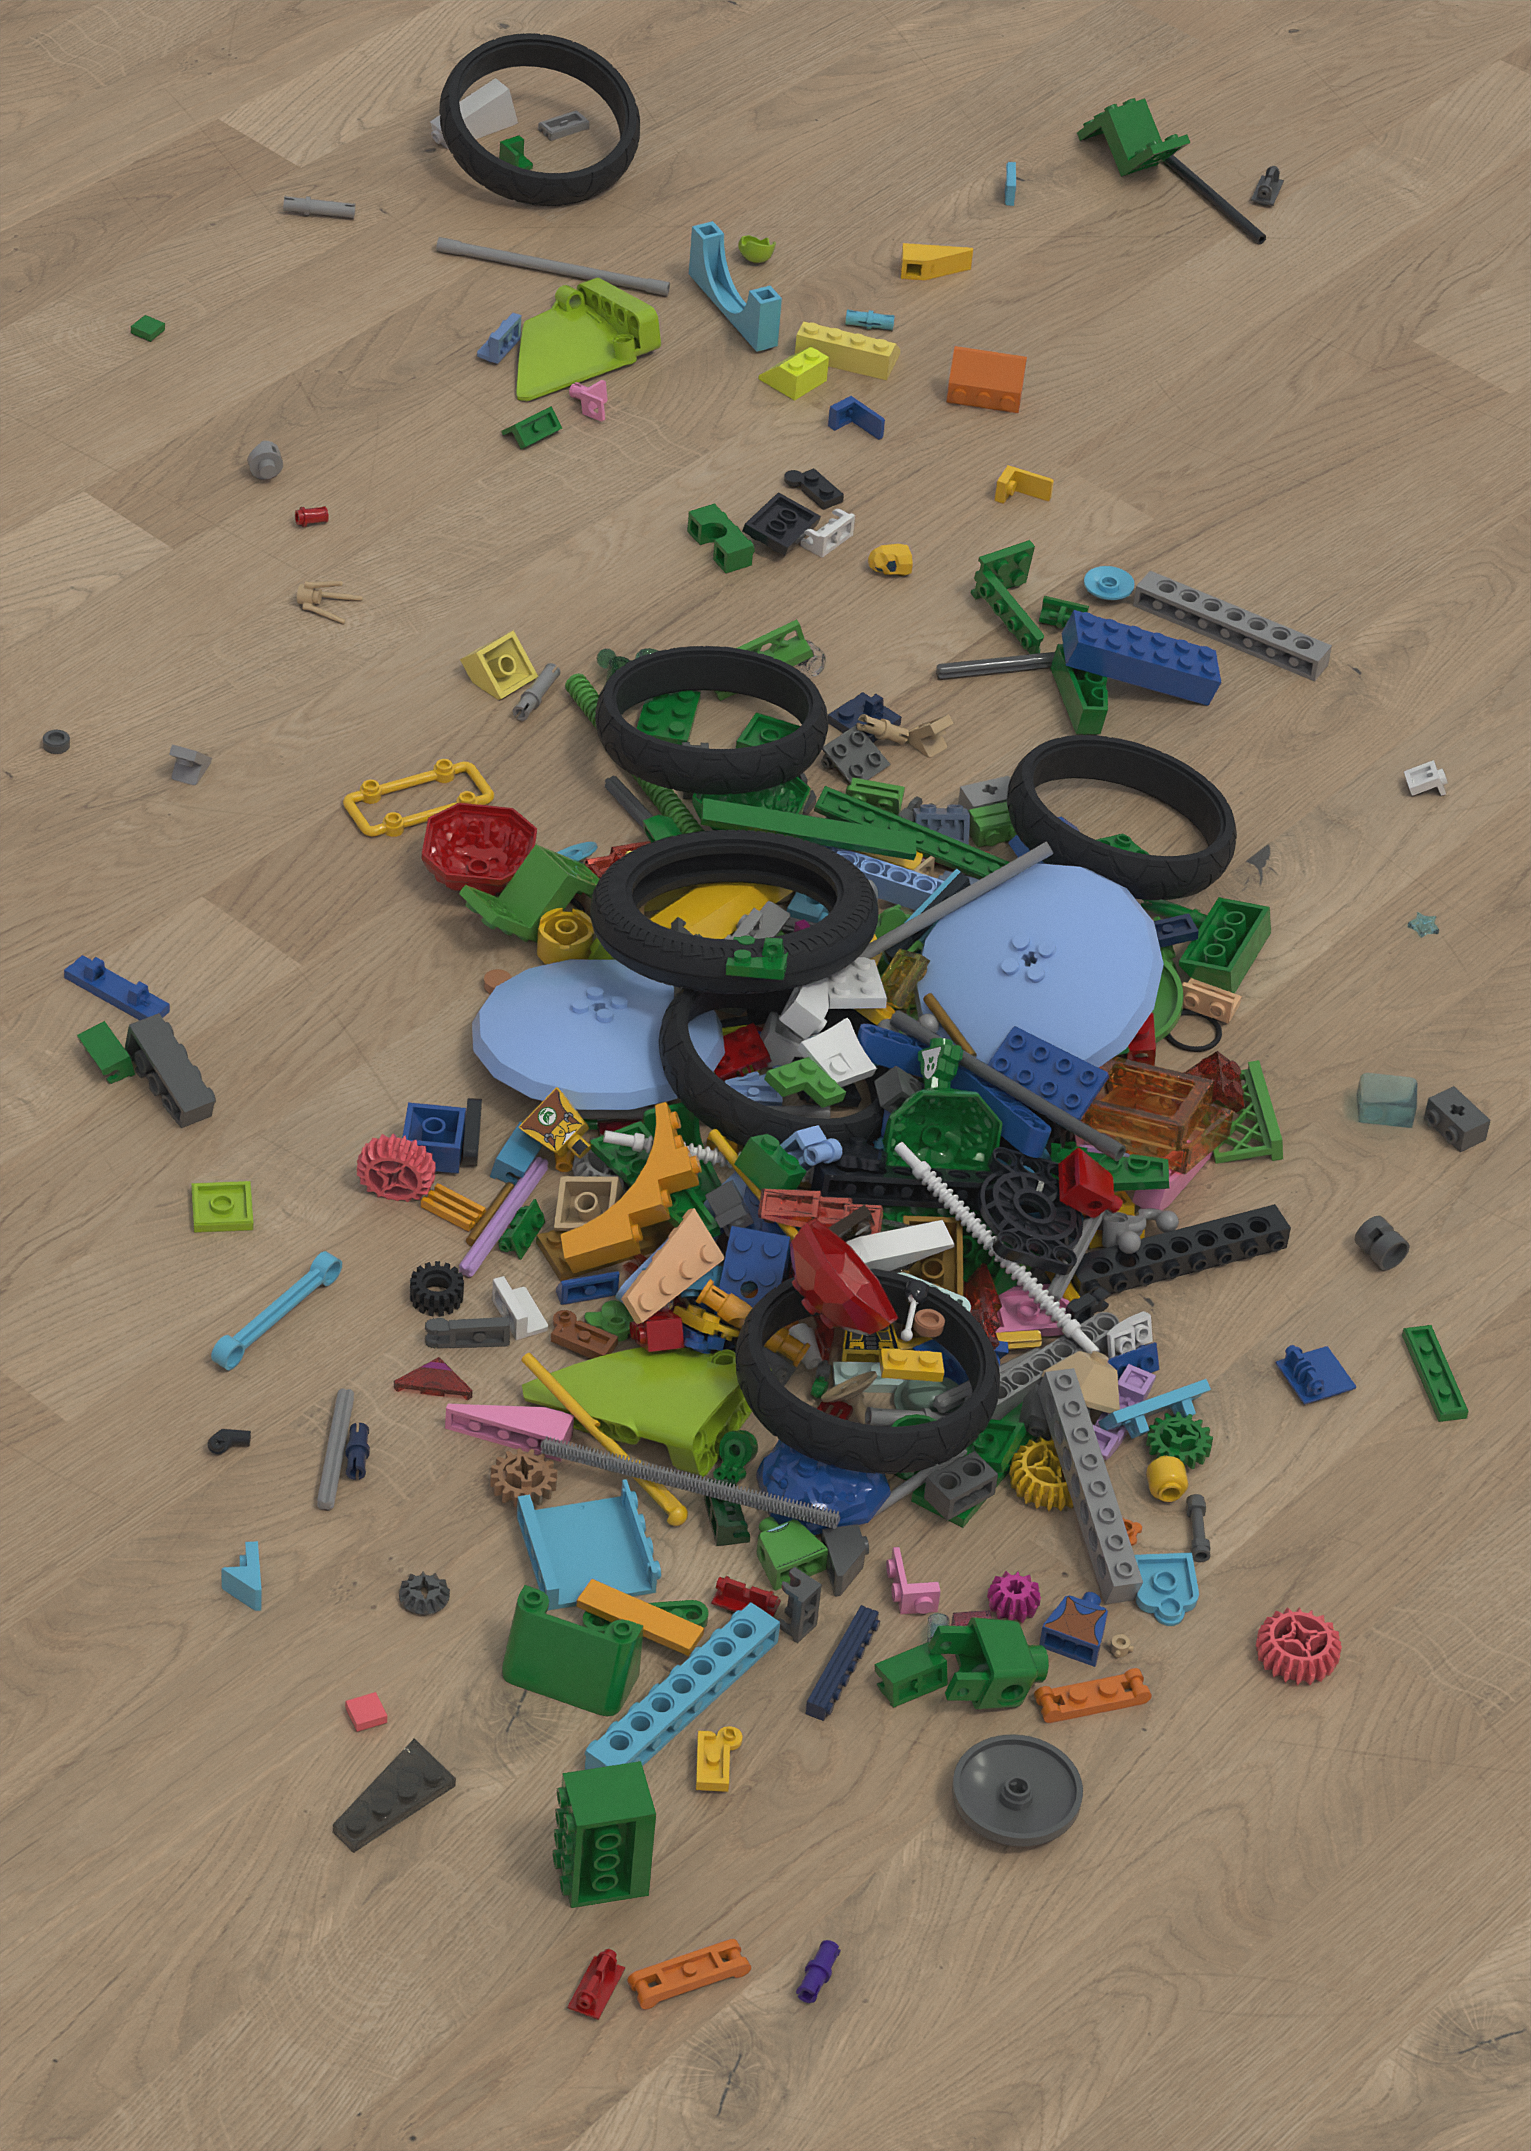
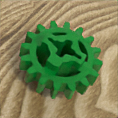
M1176 1412L1175 1417L1165 1413L1163 1420L1156 1417L1154 1425H1149L1146 1446L1150 1447V1455L1157 1454V1458L1172 1456L1180 1459L1189 1468L1195 1469L1196 1462L1203 1465L1205 1457H1210L1213 1436L1209 1435V1427L1202 1428L1203 1420H1192V1414H1188L1186 1418H1183L1180 1412Z

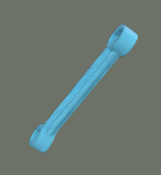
M327 1251L321 1252L314 1259L310 1271L236 1335L233 1337L225 1335L220 1338L212 1350V1361L226 1370L235 1368L241 1361L246 1348L321 1284L325 1286L331 1285L341 1272L342 1261Z

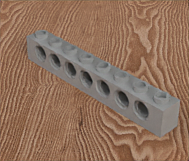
M1149 571L1136 586L1134 607L1307 679L1316 681L1329 664L1332 645L1153 571Z
M1075 1369L1045 1372L1037 1392L1104 1603L1112 1604L1133 1601L1143 1584V1580Z

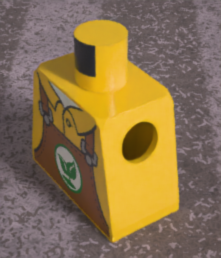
M558 1087L519 1126L528 1136L560 1157L571 1150L581 1159L591 1149V1145L582 1138L589 1129L588 1125Z

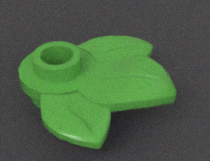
M617 1300L605 1302L600 1312H586L584 1315L587 1324L618 1336V1342L624 1341L629 1337L630 1322L634 1321L626 1306Z

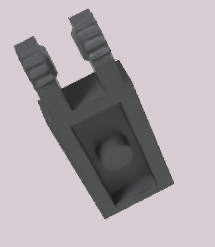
M509 1317L449 1321L444 1318H433L425 1322V1330L427 1332L425 1343L428 1347L434 1349L506 1347L510 1345Z

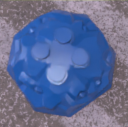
M780 1440L777 1441L770 1454L763 1458L756 1472V1480L761 1494L764 1491V1496H766L768 1492V1497H770L772 1493V1498L776 1494L775 1499L779 1495V1500L783 1496V1501L787 1497V1502L791 1498V1503L794 1499V1503L798 1500V1504H800V1501H802V1506L805 1502L806 1507L809 1503V1507H811V1504H813V1508L817 1505L816 1509L820 1506V1510L824 1507V1511L828 1508V1512L832 1509L831 1513L835 1510V1514L839 1511L840 1521L837 1527L869 1523L891 1495L885 1474L863 1473L835 1467V1465H827L797 1452ZM768 1511L769 1517H773L779 1525L791 1520H798L813 1535L822 1534V1529L829 1528L818 1525V1523L814 1524Z

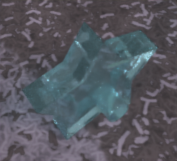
M1417 912L1416 919L1408 922L1407 927L1417 931L1421 938L1426 934H1439V928L1435 924L1437 916H1424Z

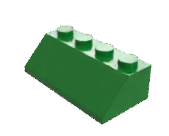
M1218 897L1198 929V939L1190 942L1179 960V966L1192 979L1235 994L1271 934L1270 907Z

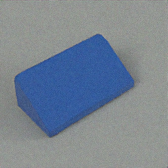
M619 1271L561 1281L556 1287V1294L560 1304L564 1305L616 1295L619 1289Z

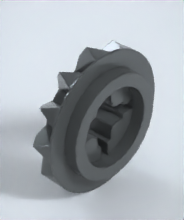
M424 1571L419 1576L410 1574L407 1581H402L399 1591V1599L406 1609L413 1613L425 1615L433 1614L443 1609L450 1597V1589L447 1587L446 1579H439L436 1573L431 1576L426 1575ZM422 1587L427 1588V1599H424V1595H422Z

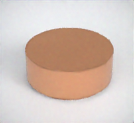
M491 970L484 976V989L491 994L496 986L511 979L512 976L505 970Z
M920 1310L915 1314L913 1328L922 1336L937 1337L943 1332L945 1319L935 1310Z

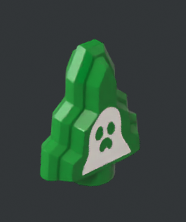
M932 1038L930 1039L929 1048L918 1051L921 1074L925 1081L924 1089L950 1088L951 1081L957 1074L958 1063L963 1057L964 1050H962L961 1046L953 1045L954 1042L950 1039Z

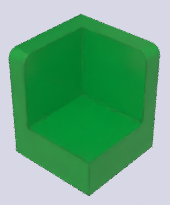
M520 135L500 141L499 159L523 169H533V163L524 156V139Z

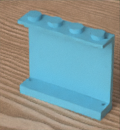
M627 1479L622 1480L620 1497L535 1510L530 1495L518 1496L517 1520L538 1588L545 1592L549 1598L548 1610L576 1606L578 1597L591 1579L630 1596L656 1593L657 1580L661 1577L660 1564L658 1560H653V1543L650 1537L646 1538L645 1519L643 1514H638L637 1495L635 1491H630Z

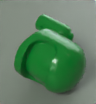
M746 1430L729 1431L722 1437L719 1453L723 1463L714 1470L713 1477L716 1480L733 1479L736 1483L746 1478L747 1473L743 1467L751 1462L758 1453V1442L752 1433Z

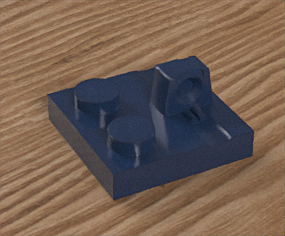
M864 692L828 714V724L842 733L851 729L857 723L867 724L858 720L862 714L878 720H889L891 724L896 726L901 725L902 718L884 706L883 697L878 694L870 697ZM864 732L873 743L878 740L875 735Z

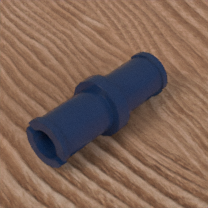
M359 1422V1432H356V1423L350 1426L349 1443L345 1449V1455L348 1458L346 1475L353 1480H356L357 1470H359V1480L365 1477L366 1459L370 1456V1447L367 1444L369 1427Z

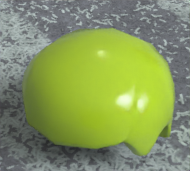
M746 235L742 236L739 240L738 248L742 256L748 261L763 263L771 258L776 242L774 241L770 245L769 238L760 240L757 237Z

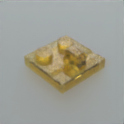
M899 948L881 978L887 997V1005L899 1009L908 1008L915 997V994L912 992L914 987L927 973V966L930 963L929 959L921 954Z

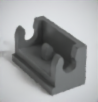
M793 1567L789 1571L790 1585L787 1582H782V1590L789 1595L784 1613L791 1618V1624L786 1623L781 1618L778 1621H780V1629L793 1637V1641L798 1644L817 1626L822 1584L796 1567Z

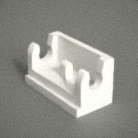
M841 509L833 510L832 513L838 516L839 519L831 518L829 523L818 531L812 529L805 530L804 534L809 537L807 539L803 538L800 546L820 557H824L853 536L855 515L852 513L848 514Z

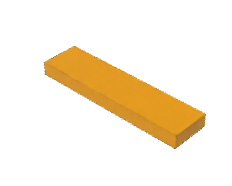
M594 1579L590 1580L577 1599L576 1607L610 1622L623 1619L643 1625L644 1637L687 1656H690L704 1635L703 1627Z

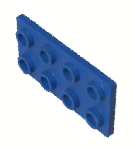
M1016 1026L1011 1029L988 1063L990 1067L1078 1120H1081L1109 1078L1106 1071Z

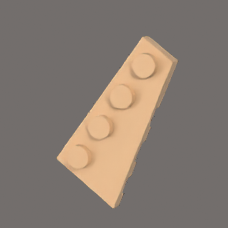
M695 1208L689 1209L685 1213L680 1225L672 1230L667 1242L660 1250H657L651 1258L652 1262L646 1270H643L621 1298L636 1324L646 1321L725 1259Z

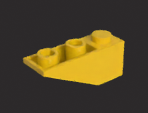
M903 243L901 279L925 281L971 270L973 248Z

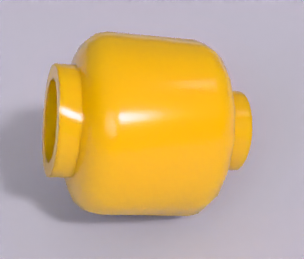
M1161 1456L1148 1465L1146 1470L1148 1486L1151 1495L1156 1499L1164 1502H1173L1178 1500L1187 1491L1189 1483L1186 1469L1180 1459L1172 1456Z

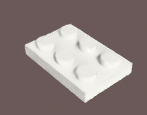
M858 957L847 967L827 977L829 1009L886 1008L887 997L875 960Z

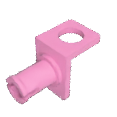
M600 380L590 387L581 385L578 382L572 384L569 389V395L572 398L581 400L582 414L601 422L604 421V404L608 400L606 381ZM598 408V413L594 412L593 410Z

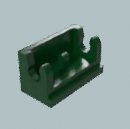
M733 1479L720 1480V1484H722V1481H724V1485L728 1482V1487L730 1483L731 1487H733V1484H735V1487L737 1486ZM704 1495V1502L716 1546L750 1543V1533L747 1530L748 1524L745 1522L740 1503L736 1504Z

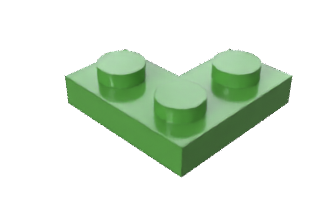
M809 1057L768 1070L764 1078L782 1097L804 1090L822 1108L843 1101L846 1091Z

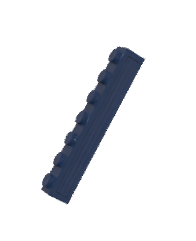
M863 1605L859 1607L807 1700L806 1715L822 1721L825 1720L827 1714L831 1715L835 1700L838 1701L841 1697L842 1687L847 1686L850 1673H854L856 1670L858 1658L862 1659L865 1646L870 1645L872 1641L873 1631L877 1632L880 1626L878 1611L866 1608Z

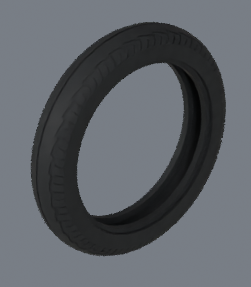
M752 830L700 831L671 836L643 845L617 860L605 871L593 891L590 905V916L594 932L604 949L619 963L659 983L663 982L666 985H672L677 988L682 987L687 990L691 989L699 992L702 990L703 992L718 994H754L782 991L811 984L829 977L854 962L865 951L875 934L879 915L876 894L863 872L846 858L824 846L807 840L803 841V839L797 837L794 838L771 832L765 833L763 831L755 832ZM746 882L771 885L801 893L818 901L830 913L821 921L808 928L785 935L769 937L783 939L784 954L788 952L784 980L726 975L728 957L734 958V952L737 950L751 952V958L765 957L762 956L765 938L755 939V942L750 945H743L738 940L713 939L689 935L668 929L651 921L639 909L651 899L675 889L707 883Z

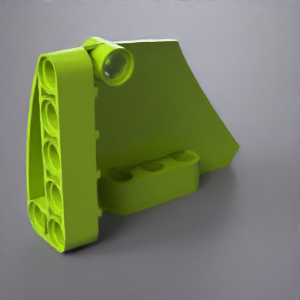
M640 1347L603 1355L550 1373L593 1419L600 1422L601 1425L598 1428L605 1435L613 1440L631 1445L637 1444L641 1438L663 1443L667 1446L672 1465L677 1470L690 1472L691 1474L694 1473V1475L698 1474V1476L702 1475V1477L710 1472L720 1458L719 1445L722 1437L729 1431L740 1430L752 1413L739 1386L736 1375L735 1352L731 1350H720L715 1354H706L686 1347L648 1352ZM538 1378L522 1384L525 1401L571 1414ZM574 1417L573 1428L579 1431L589 1433V1431Z

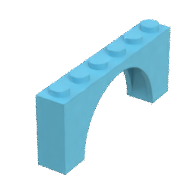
M713 221L692 226L689 275L756 352L777 347L782 298L771 286L750 290L746 303L737 292L728 270L724 248V233Z

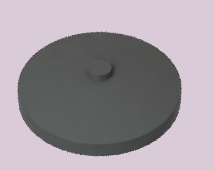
M1010 1734L982 1740L963 1754L954 1771L952 1796L955 1807L962 1819L980 1835L1005 1845L1034 1846L1060 1837L1074 1824L1081 1809L1083 1785L1074 1763L1057 1747L1031 1736Z

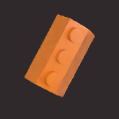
M955 346L946 403L1019 413L1027 357Z

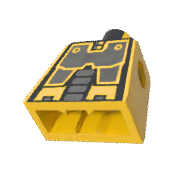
M893 1324L868 1336L845 1330L841 1362H879L881 1348L900 1349Z

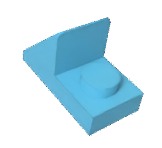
M258 1541L245 1542V1555H239L240 1567H224L221 1569L222 1589L253 1610L261 1611L262 1590Z

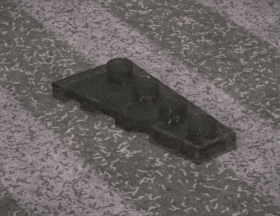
M414 1738L335 1821L333 1833L354 1853L456 1786V1778Z

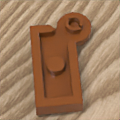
M560 1310L553 1316L555 1329L551 1333V1342L591 1359L611 1354L618 1345V1336L585 1322L577 1321V1317L572 1311Z

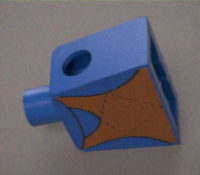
M1093 1592L1084 1593L1082 1599L1071 1595L1065 1596L1043 1624L1039 1645L1044 1646L1046 1650L1095 1667L1108 1614L1106 1608L1099 1606L1101 1598Z

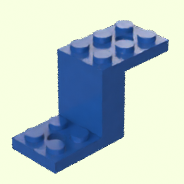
M746 1185L743 1199L754 1223L745 1228L731 1226L719 1289L727 1294H734L753 1308L774 1287L777 1288L782 1283L783 1278L789 1279L792 1263L790 1244L792 1241L776 1222L767 1223L761 1218L763 1205ZM795 1190L790 1199L792 1200L793 1197H805V1191ZM746 1283L756 1284L758 1287L757 1295L753 1298H745L741 1294L742 1286Z

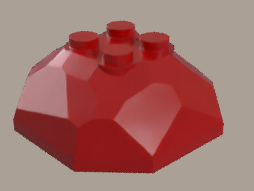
M816 1218L806 1223L799 1230L790 1244L792 1265L795 1272V1279L792 1281V1284L805 1297L801 1302L810 1314L819 1313L823 1323L830 1329L835 1326L866 1336L888 1327L898 1319L879 1280L850 1245Z

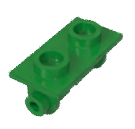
M533 1199L529 1206L518 1209L516 1216L510 1223L511 1229L507 1228L503 1236L498 1240L501 1251H516L518 1258H523L546 1222L536 1199Z

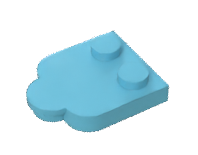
M1192 1553L1135 1555L1143 1580V1584L1135 1597L1138 1607L1144 1612L1153 1613L1155 1619L1163 1625H1178L1182 1622L1185 1612L1195 1608L1199 1597Z

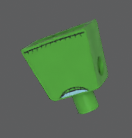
M767 1517L760 1522L758 1528L761 1533L758 1535L757 1557L775 1591L782 1588L783 1581L790 1585L789 1571L793 1567H796L808 1576L826 1570L827 1547L798 1520H791L779 1525L773 1517Z

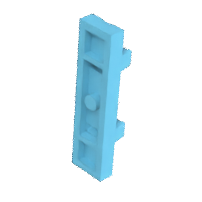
M1207 1379L1114 1411L1098 1421L1101 1429L1106 1431L1124 1425L1133 1439L1149 1431L1145 1417L1170 1408L1174 1415H1176V1412H1180L1183 1418H1186L1188 1414L1195 1415L1196 1412L1192 1400L1207 1393L1211 1388Z

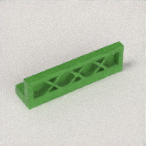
M797 619L737 648L771 656L791 666L814 657ZM793 631L796 632L797 636L789 640H783L786 634ZM772 644L768 650L760 651L763 645ZM714 691L720 701L736 694Z

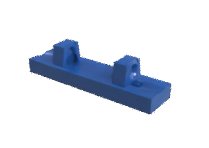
M82 955L73 964L64 969L65 979L138 1020L158 1013L163 1018L170 1012V1004L149 993L146 984L140 981L136 985L105 968L104 961L97 957L91 960Z

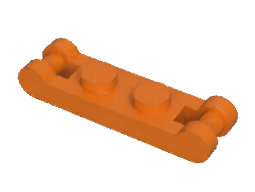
M1132 1668L1124 1674L1052 1689L1049 1686H1043L1034 1692V1698L1037 1704L1042 1706L1041 1714L1044 1721L1053 1723L1142 1705L1151 1699L1152 1694L1148 1686L1143 1685L1144 1677L1141 1670ZM1125 1689H1132V1691L1129 1692L1124 1691Z
M729 1939L635 1971L628 1977L627 1982L631 1989L638 1993L637 2001L641 2008L650 2009L659 2001L732 1976L735 1978L743 1977L750 1972L751 1965L746 1957L741 1956V1947L736 1939ZM722 1958L729 1961L723 1963ZM656 1981L657 1985L650 1988L648 1984Z

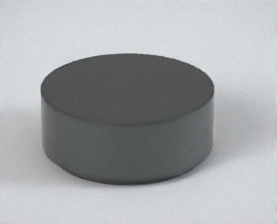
M50 730L43 736V748L51 754H62L70 748V736L63 730Z

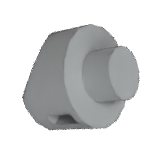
M262 441L252 450L247 458L252 475L259 479H271L277 476L283 468V460L279 448L270 441Z

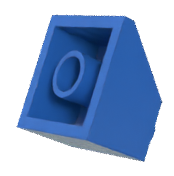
M408 1102L402 1138L406 1136V1140H417L418 1146H426V1152L432 1153V1159L436 1162L435 1171L459 1173L465 1135L466 1108Z

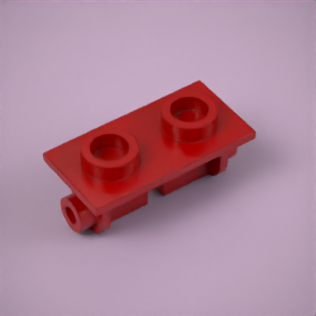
M726 1576L725 1578H718L715 1587L718 1590L711 1602L715 1606L733 1612L742 1611L751 1602L774 1617L781 1600L778 1596L774 1595L773 1591L768 1592L754 1586L748 1589L745 1583Z
M605 1949L598 1956L593 1957L568 2005V2009L597 2020L600 2019L625 1971V1967L617 1964V1954L615 1951Z

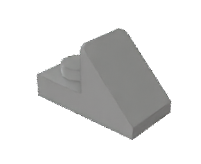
M172 744L169 755L177 758L172 779L191 785L198 784L211 764L212 758L198 751Z

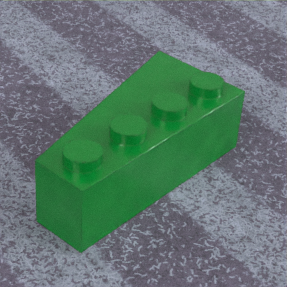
M1057 644L1050 669L1075 733L1083 735L1101 734L1108 712L1107 677L1066 666L1063 644Z

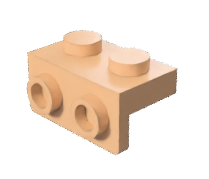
M1192 978L1187 983H1182L1183 1008L1229 1024L1240 1006L1242 998L1240 995Z

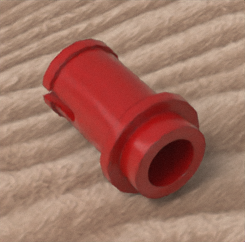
M326 506L309 509L300 507L299 510H295L296 524L302 527L312 523H327L329 520Z

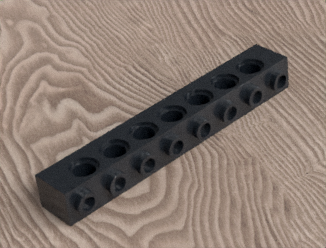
M823 1162L816 1164L814 1167L811 1190L820 1202L944 1208L945 1204L944 1202L939 1203V1197L933 1196L934 1191L927 1190L928 1185H922V1179L918 1180L912 1174L913 1169L911 1167L886 1165L885 1167H880L877 1171H869ZM931 1168V1172H936V1178H942L941 1183H947L946 1189H952V1195H958V1201H964L963 1207L968 1206L970 1210H979L978 1192L985 1179L993 1173L992 1171ZM1020 1205L1025 1213L1038 1212L1029 1205Z
M1276 1204L1142 1238L1140 1239V1248L1132 1254L1122 1252L1118 1245L1085 1253L1071 1282L1080 1297L1086 1293L1092 1295L1100 1287L1105 1288L1111 1294L1121 1293L1136 1287L1147 1286L1159 1281L1174 1279L1178 1276L1280 1251L1287 1248L1291 1227Z

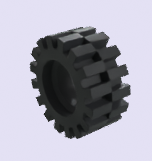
M435 1261V1266H431L430 1262L425 1263V1268L420 1265L417 1267V1272L413 1271L410 1278V1301L413 1302L415 1309L419 1307L420 1313L424 1314L427 1310L428 1316H434V1312H438L439 1317L444 1316V1311H447L450 1315L453 1313L454 1308L456 1310L460 1308V1303H463L464 1280L462 1273H458V1268L454 1266L450 1269V1264L446 1262L444 1266H440V1261ZM439 1286L446 1290L436 1292L427 1288Z

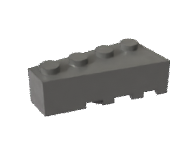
M160 1013L129 1024L124 1049L129 1054L131 1061L137 1065L135 1068L137 1075L140 1078L146 1077L148 1079L149 1089L154 1096H162L163 1107L181 1128L211 1117L214 1104L216 1103L214 1092L210 1087L207 1088L202 1081L200 1070L197 1066H193L188 1059L186 1048L183 1044H179L174 1037L170 1023L165 1022Z

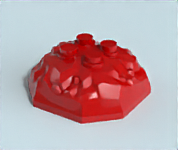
M457 803L428 817L421 859L428 871L434 874L436 881L443 883L451 890L461 891L467 885L495 896L497 893H502L534 848L537 828L514 808Z

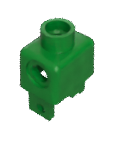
M972 1617L967 1626H938L928 1645L930 1654H955L959 1671L954 1673L945 1691L947 1701H972L976 1710L1019 1707L1023 1704L1033 1683L1044 1682L1048 1674L1049 1658L1045 1647L1042 1645H1028L1021 1625L1014 1620Z

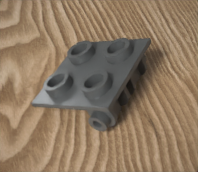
M857 725L822 748L825 753L821 760L823 767L832 769L836 766L850 784L852 777L869 780L891 765L864 731L857 729Z

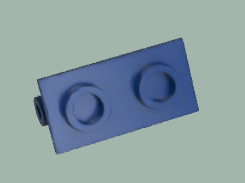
M1154 1342L1146 1346L1140 1345L1135 1350L1110 1358L1108 1363L1117 1370L1118 1380L1128 1364L1149 1373L1159 1370L1157 1343Z

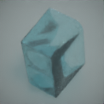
M1362 1074L1356 1094L1359 1122L1412 1128L1417 1109V1080L1412 1077Z

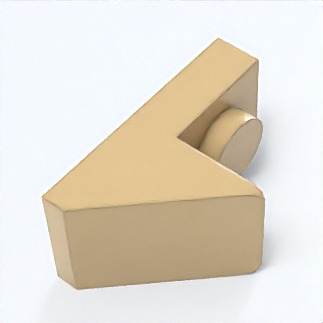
M948 714L909 730V736L903 734L901 736L907 738L906 742L930 758L947 748L942 735L946 734L945 728L954 723Z

